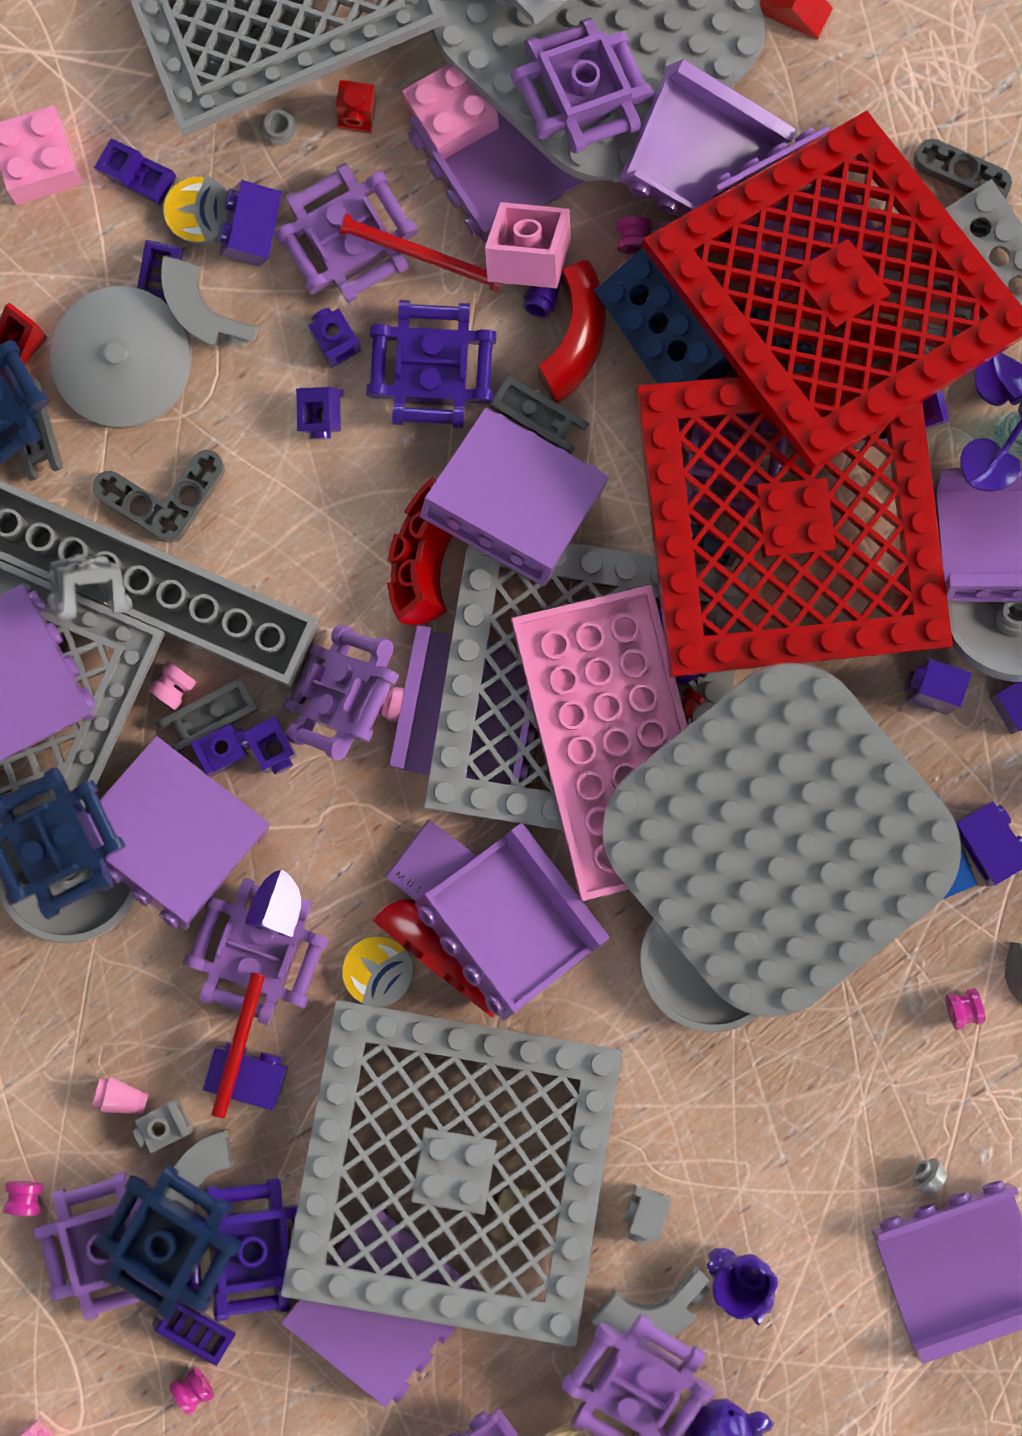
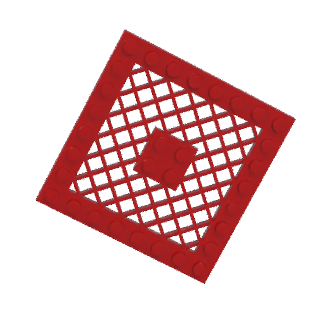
M867 110L643 239L641 244L811 471L1022 340V305ZM841 169L840 178L830 176ZM848 171L864 174V183L847 180ZM872 180L876 183L878 187L871 186ZM813 186L812 194L802 192ZM820 188L837 190L836 200L819 196ZM845 192L862 196L861 204L844 202ZM869 198L886 201L885 210L868 207ZM786 201L785 210L775 209V207ZM793 203L810 206L809 216L793 213ZM893 206L899 214L892 212ZM817 208L834 212L833 221L816 218ZM842 214L859 217L857 227L842 224ZM758 218L757 227L746 225ZM765 219L782 222L781 232L764 229ZM866 219L883 223L882 232L865 229ZM789 225L807 228L806 237L788 234ZM890 225L907 228L906 238L889 234ZM814 230L831 233L830 243L813 240ZM914 233L920 239V241L914 240ZM730 234L729 243L718 241ZM737 235L755 239L753 249L735 245ZM839 235L855 239V246L849 239L837 245ZM766 241L779 244L778 254L760 251L761 242ZM863 241L880 244L879 253L862 251ZM786 246L804 250L802 260L785 256ZM887 247L904 250L903 260L886 256ZM702 250L700 258L697 253ZM708 252L727 255L725 266L707 262ZM811 252L821 254L810 261ZM912 252L928 255L927 265L911 262ZM733 257L751 261L750 271L733 268ZM936 261L942 268L935 267ZM758 263L776 266L774 276L757 273ZM869 265L877 266L876 273ZM783 268L794 270L789 278L790 280L781 278ZM884 268L900 271V282L883 278ZM909 274L925 277L924 287L908 284ZM714 276L723 277L722 286ZM730 279L748 283L746 293L728 290ZM933 279L949 282L948 292L932 289ZM759 285L772 288L771 299L753 295L754 286ZM957 288L961 291V293L964 296L957 295ZM779 290L797 294L796 303L778 301ZM890 292L898 294L897 304L886 302L891 295ZM906 296L922 299L921 309L905 306ZM804 298L811 308L803 306ZM930 302L947 304L946 314L929 311ZM735 303L744 305L743 314ZM955 306L971 310L970 320L954 317ZM751 307L768 310L767 321L750 318ZM870 311L869 321L859 319L860 316ZM776 312L793 316L792 327L774 323ZM878 312L894 315V326L877 323ZM801 318L818 321L817 332L800 329ZM903 318L919 321L918 331L902 328ZM928 323L943 326V337L927 334ZM825 326L831 334L843 327L842 337L824 334ZM952 329L963 331L951 339ZM850 330L867 332L866 343L849 340ZM756 331L765 333L764 341ZM875 334L892 338L891 349L874 345ZM772 335L790 338L789 349L771 346ZM900 340L917 343L915 354L899 351ZM797 341L815 344L814 354L796 351ZM925 345L935 347L934 350L924 355ZM822 346L840 349L838 360L821 357ZM847 351L864 355L863 366L846 362ZM872 357L889 360L888 371L871 368ZM777 359L787 361L786 369L783 368ZM897 362L908 364V366L896 373ZM794 363L811 366L810 378L793 374ZM819 368L836 372L835 383L818 380ZM844 374L861 377L860 389L843 385ZM869 379L880 382L868 390ZM799 387L808 389L807 398L799 389ZM816 391L832 394V406L815 403ZM841 397L853 399L840 407Z
M897 364L896 373L908 366V364ZM888 365L871 366V368L888 371ZM819 370L818 380L835 383L836 372ZM811 371L793 372V374L810 378ZM844 374L843 385L860 389L861 377ZM741 377L638 385L635 388L669 678L764 668L780 663L802 664L953 647L922 402L864 438L867 441L858 452L852 447L843 451L851 459L843 471L831 461H827L809 474H806L794 464L799 456L796 450L788 459L774 447L784 434ZM869 379L868 390L880 382ZM799 387V389L807 398L808 389ZM816 391L814 402L832 406L833 395ZM841 397L840 407L853 399ZM758 414L750 426L738 417ZM723 417L715 429L703 420ZM763 418L778 430L770 442L755 431V428ZM688 420L679 432L678 421ZM728 421L743 433L735 445L719 434ZM693 424L708 436L699 449L684 437ZM885 428L888 445L878 438ZM747 438L763 449L754 462L739 450ZM712 441L728 452L719 465L704 454V451ZM872 445L886 456L878 468L863 457ZM681 447L693 456L685 467L683 465ZM768 454L782 465L774 478L759 467ZM732 457L748 469L739 481L724 470ZM697 460L713 472L704 484H701L688 473ZM889 464L891 465L892 480L883 474ZM856 465L860 466L871 476L863 487L859 486L848 476ZM822 467L836 478V481L829 489L827 478L814 479ZM787 471L799 479L798 481L779 482ZM752 474L765 483L755 485L753 487L754 494L743 486ZM717 477L732 488L723 501L708 489ZM876 481L890 491L882 504L868 493ZM686 483L697 491L689 503ZM841 484L856 495L847 507L833 496ZM737 493L752 505L743 517L728 506ZM702 496L717 508L708 520L692 509ZM894 499L897 516L887 509ZM861 500L876 511L867 523L853 513V510ZM831 507L841 514L834 525ZM755 511L757 512L759 531L748 522ZM721 513L737 524L727 537L713 526V523ZM881 516L895 527L887 539L883 538L872 528ZM690 519L701 527L693 539ZM846 519L860 530L852 543L838 532ZM741 529L756 540L747 553L732 542ZM706 532L721 543L712 557L697 545ZM898 535L900 536L901 552L892 545ZM865 536L869 537L880 547L871 559L857 548ZM835 542L845 549V552L837 562L824 553L836 550ZM760 547L762 558L776 557L767 569L752 558ZM726 549L741 560L732 573L717 562ZM885 552L899 562L891 575L877 565V562ZM694 554L706 563L698 575L696 573ZM810 554L802 566L790 557L792 555ZM851 555L865 566L856 579L842 568ZM816 558L830 569L822 582L807 571ZM781 562L796 573L787 585H784L772 575ZM746 565L761 576L752 589L737 578ZM711 568L726 580L716 593L701 581ZM903 570L906 588L896 580ZM870 572L874 573L884 582L876 594L861 584ZM835 575L839 576L850 586L841 598L827 588ZM801 578L815 589L806 602L792 591ZM766 581L780 592L771 606L757 595V592ZM730 585L745 596L736 609L721 598ZM890 588L904 598L895 611L881 600ZM699 591L710 599L702 611ZM855 591L869 601L861 614L847 604ZM820 595H823L835 605L826 618L811 607ZM785 598L789 599L800 609L791 622L777 611ZM751 601L765 612L756 625L741 614ZM715 605L730 616L721 629L706 618ZM875 607L887 616L884 618L867 619ZM908 607L909 615L901 616L905 609ZM840 611L853 620L831 623ZM805 614L818 623L816 625L797 626ZM770 618L783 627L761 630ZM735 621L748 630V632L726 634ZM703 627L713 635L704 636Z

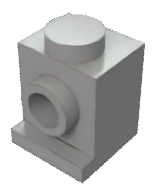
M179 1098L135 1120L138 1127L133 1129L135 1139L140 1148L148 1147L150 1153L194 1132ZM156 1122H161L165 1125V1133L163 1135L155 1134L153 1126Z
M635 1184L633 1193L638 1196L637 1201L630 1200L626 1210L624 1221L629 1223L626 1238L643 1245H647L648 1240L658 1243L672 1200L668 1195Z

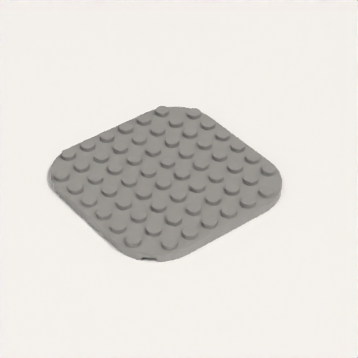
M435 0L444 25L431 30L435 45L449 66H454L466 77V82L558 168L584 181L613 180V183L621 182L619 178L639 131L631 134L626 131L587 145L584 151L576 154L572 152L564 129L556 132L549 138L539 139L534 129L536 123L519 87L514 86L510 77L511 72L516 68L533 62L527 56L524 41L535 36L540 39L579 25L580 20L591 17L598 31H604L606 36L620 31L626 32L630 41L628 47L645 83L651 85L654 94L658 89L666 67L682 59L733 89L755 65L764 43L765 23L758 0H568L535 26L509 0ZM541 78L532 79L548 117L556 116L557 113ZM653 98L644 104H633L639 116L641 126ZM619 110L611 112L608 118L580 129L583 132L619 119L622 115Z
M799 663L771 665L752 673L620 782L607 804L603 822V840L606 854L614 871L722 999L739 1010L759 1016L774 1017L792 1014L818 1001L933 909L952 887L961 859V843L956 823L949 810L841 681L818 667Z

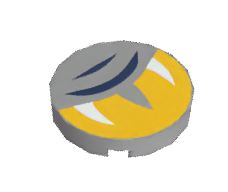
M200 175L183 178L174 184L165 196L163 206L165 223L175 237L187 245L201 247L215 243L222 222L226 223L229 210L224 209L226 189L221 183L211 177Z
M373 935L360 939L349 948L343 959L341 975L345 989L354 1000L364 1005L384 1007L396 1003L407 993L413 981L414 967L411 956L404 946L388 936Z

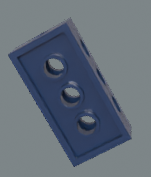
M643 248L594 290L657 384L719 379L733 368Z

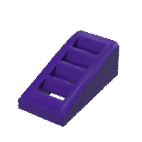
M145 240L137 288L163 298L162 301L167 304L163 290L148 287L149 280L162 283L161 275L151 273L153 267L162 268V261L155 260L156 253L183 260L185 248Z
M180 1299L176 1309L181 1311L172 1327L167 1325L169 1320L165 1322L156 1316L152 1323L155 1332L215 1366L218 1365L236 1335L233 1330L220 1322H216L214 1318L206 1313L192 1308ZM188 1318H193L194 1321L186 1334H181L180 1331ZM203 1324L207 1328L198 1343L192 1340ZM216 1331L220 1336L211 1351H208L205 1347Z

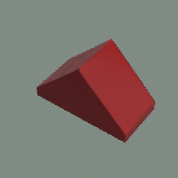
M760 0L759 2L764 16L815 40H818L833 9L826 0Z
M9 302L5 305L0 317V345L7 341H15L21 351L19 356L25 365L48 337L37 323Z

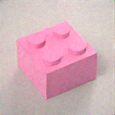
M449 64L402 90L406 111L410 117L416 115L436 150L441 153L444 159L499 128L498 112L466 82V77L454 66L450 67Z
M54 105L0 122V170L7 192L16 205L83 184L63 120Z
M500 202L485 246L488 281L557 288L571 244L570 210L567 208Z

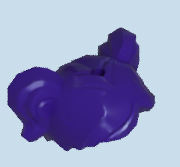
M715 1248L708 1253L709 1262L707 1263V1269L714 1277L712 1288L713 1297L717 1305L721 1306L728 1315L736 1319L745 1320L752 1317L756 1325H761L764 1321L763 1315L769 1314L774 1307L775 1292L778 1287L776 1275L769 1265L756 1255L736 1256L730 1249Z
M727 1398L713 1399L707 1405L702 1406L696 1414L694 1435L763 1436V1434L771 1431L774 1423L767 1414L761 1411L748 1414Z

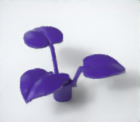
M1001 352L976 368L974 377L975 388L978 395L990 405L1001 406L1008 401L1013 406L1019 404L1020 420L1002 448L991 439L979 438L970 441L964 447L960 456V466L966 483L977 490L985 492L999 491L1009 487L1017 479L1021 468L1018 458L1007 453V451L1022 430V364Z

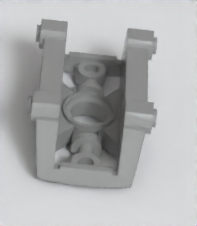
M76 554L73 557L50 563L51 594H48L47 606L51 611L55 610L56 617L59 620L76 618L74 583H77V585L99 583L102 603L108 604L112 608L113 613L129 612L132 608L131 598H129L128 594H125L121 570L117 568L115 563H109L108 557Z

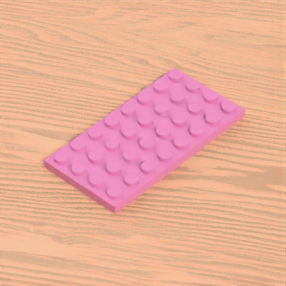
M652 585L511 618L581 901L629 890L614 871L606 854L603 840V822L607 804L616 787L629 773L687 726L675 677L669 678L665 636Z

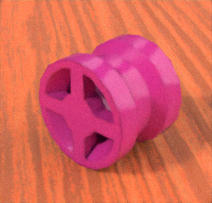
M639 216L619 219L617 221V231L620 233V239L617 241V251L623 254L635 255L643 248L641 246L643 239L648 236V232L651 230V220Z
M975 988L968 989L965 994L959 996L954 993L946 995L947 1011L955 1030L963 1029L969 1023H975L976 1025L985 1023L984 1007L980 995Z
M29 1181L6 1182L5 1190L9 1195L8 1202L4 1204L3 1213L21 1216L39 1215L41 1213L38 1195L43 1191L42 1183Z
M197 1367L190 1369L187 1377L184 1379H176L169 1384L175 1401L186 1415L195 1412L197 1405L201 1402L208 1403L215 1397L210 1383Z

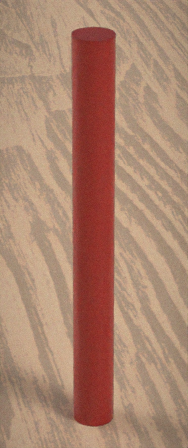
M251 972L212 1109L211 1115L214 1117L225 1119L265 979V975Z

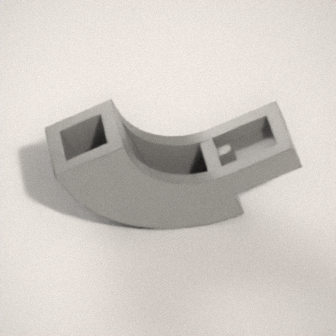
M163 256L161 279L164 296L171 312L188 332L212 345H218L221 333L226 334V341L246 346L247 340L256 341L259 327L223 317L211 310L205 303L199 288V276L202 266Z
M228 1129L211 1134L192 1146L174 1167L179 1171V1176L201 1189L210 1175L234 1166ZM171 1188L168 1190L167 1198L172 1201L177 1200L200 1214L198 1205Z
M696 1265L666 1298L652 1304L634 1303L614 1290L593 1313L591 1322L597 1328L600 1323L608 1324L622 1333L624 1329L629 1330L637 1316L642 1314L651 1320V1325L670 1336H674L687 1328L696 1319L694 1312L687 1306L691 1302L696 1305L702 1300L709 1290V1287L706 1285L710 1279Z

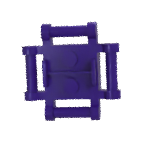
M399 300L398 327L385 324L370 325L369 337L373 339L371 378L370 383L366 386V396L378 399H394L393 425H404V422L453 424V428H463L465 403L490 404L493 402L494 391L490 389L492 346L496 344L497 332L488 329L469 330L470 303H459V306L410 304V300ZM410 318L458 321V330L410 327ZM387 340L397 341L395 386L384 384ZM469 345H478L476 389H466ZM405 403L454 406L453 410L405 408Z
M279 1178L267 1179L264 1184L218 1189V1186L205 1187V1192L217 1200L223 1198L231 1203L267 1198L269 1209L228 1213L218 1228L222 1233L239 1240L242 1246L237 1255L230 1258L211 1293L214 1299L213 1315L215 1321H227L228 1316L276 1310L277 1313L289 1312L290 1298L281 1296L289 1256L287 1219H292L294 1229L298 1204L283 1207ZM207 1212V1217H204V1218H205V1220H204L205 1222H206V1220L208 1219V1217H209V1215H210L209 1212ZM210 1244L211 1262L218 1251V1248ZM199 1263L188 1283V1286L196 1290L202 1280L201 1263ZM275 1287L274 1295L228 1301L227 1294Z

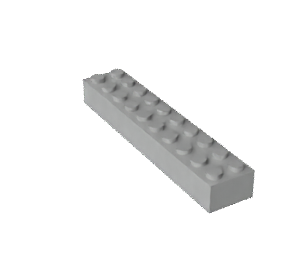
M0 481V561L51 582V562L67 559L76 554L108 557L109 563H115L117 568H120L125 594H128L132 602L130 611L121 612L122 614L157 628L166 635L285 687L293 688L311 643H313L321 626L317 618ZM74 583L76 594L111 608L108 604L102 603L99 583L83 585Z

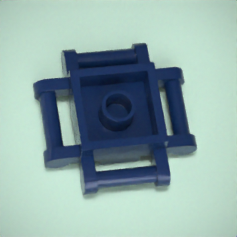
M13 340L0 345V465L26 445L33 446L41 440V434L34 422L38 420L36 413L49 403L45 393L39 391L19 356L21 351Z
M54 766L45 771L44 776L5 797L0 795V823L2 825L0 828V842L9 839L29 881V884L21 887L0 843V879L8 893L5 895L9 906L36 895L40 912L49 920L57 916L60 909L97 890L105 891L114 886L113 878L104 860L124 849L126 845L122 837L116 836L96 794L98 788L94 780L87 781L70 791L62 773ZM50 789L54 792L56 799L18 818L15 817L12 809ZM80 800H83V802H84V804H85V806H86V808H87V810H88V813H89V815H90V817H91V819H92V821H93V823H94V825H95V827H96V829H97V831H98V833H99V835H100V837H101V839H102V841H103V843H104L103 845H101V843H100V841H99V839H98V836H97V834H96V832H95V830H94V828H93V826H92V824H91V822H90V820H89V818H88V816H87V814H86V812H85V810H84V808H83L82 803H81ZM91 868L92 877L53 896L50 888Z
M170 1165L163 1170L153 1188L143 1179L130 1175L124 1185L126 1191L105 1230H100L94 1240V1243L99 1248L112 1255L110 1261L113 1263L104 1278V1282L113 1288L119 1286L157 1311L156 1316L165 1322L175 1312L179 1299L192 1308L205 1312L212 1301L210 1295L230 1258L236 1256L242 1246L239 1240L218 1230L228 1215L232 1204L223 1198L217 1200L179 1176V1171ZM171 1188L209 1212L210 1215L206 1222L202 1215L183 1203L167 1198L168 1190ZM139 1198L142 1202L119 1241L117 1237ZM212 1244L218 1248V1251L197 1290L188 1286V1283L208 1246ZM126 1271H127L128 1273L132 1274L133 1276H135L136 1278H138L139 1280H141L142 1282H144L145 1284L149 1285L150 1287H152L153 1289H155V1290L158 1291L159 1293L163 1294L165 1297L161 1296L160 1294H158V1293L155 1292L154 1290L150 1289L149 1287H147L146 1285H144L143 1283H141V1282L138 1281L137 1279L133 1278L132 1276H130L129 1274H127Z

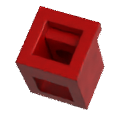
M339 80L335 104L338 118L337 129L372 133L377 103L375 86L373 84Z

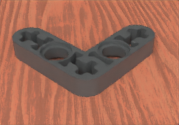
M927 139L923 141L914 155V163L919 171L967 193L972 192L990 179L993 180V178L1000 180L999 186L1002 188L998 189L1005 200L1011 189L1012 179L1008 171L940 140ZM930 150L936 152V159L932 164L926 162L927 156L925 154ZM949 156L952 159L949 162L946 171L942 170V167L944 165L945 160ZM957 163L969 165L972 171L971 177L968 179L958 178L953 170L954 165ZM979 171H983L984 174L982 175L978 185L973 184V182L979 175ZM974 221L970 225V231L976 232L975 236L981 238L990 233V227L987 223L979 224Z
M212 450L198 452L192 458L164 502L113 471L100 473L94 480L93 490L95 495L104 504L160 540L174 543L185 535L222 479L225 465L221 457ZM213 459L216 471L214 473L208 471L204 475L202 481L207 486L203 489L201 485L191 480L190 477L195 475L199 479L203 473L200 463L202 461L209 463ZM116 480L115 486L126 494L121 507L118 504L122 500L114 493L110 492L107 496H104L106 491L102 486L105 482L111 484ZM192 487L198 491L197 501L188 506L181 504L179 501L180 492L184 488ZM145 498L148 500L149 510L145 515L135 516L131 513L130 506L135 499ZM172 504H175L180 511L187 513V516L183 518L179 513L174 521L178 527L175 532L168 530L164 534V527L161 525V522L164 519L166 521L172 520L176 512L170 507Z

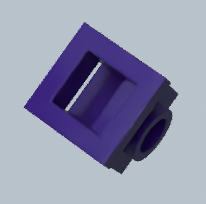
M324 308L312 316L313 323L308 325L310 333L331 368L361 352L360 343L339 308L331 311L330 308ZM332 328H338L339 331L335 336H328L326 334Z
M332 387L296 388L297 431L310 433V439L314 440L331 439V432H341L340 397H343V390ZM322 410H323V420L321 419V416H320Z
M276 716L243 732L262 771L267 773L272 770L273 774L277 775L293 766L291 759L297 757V754ZM273 742L278 743L280 746L278 754L269 755L267 752L268 745Z
M228 724L199 740L196 739L191 742L208 776L213 777L250 758L245 750L250 746L243 734L242 728L235 730L233 725ZM221 741L228 743V750L224 754H218L216 751V745Z

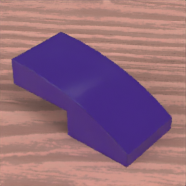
M112 138L94 166V169L102 175L158 205H161L177 177L173 170L145 158L140 151Z

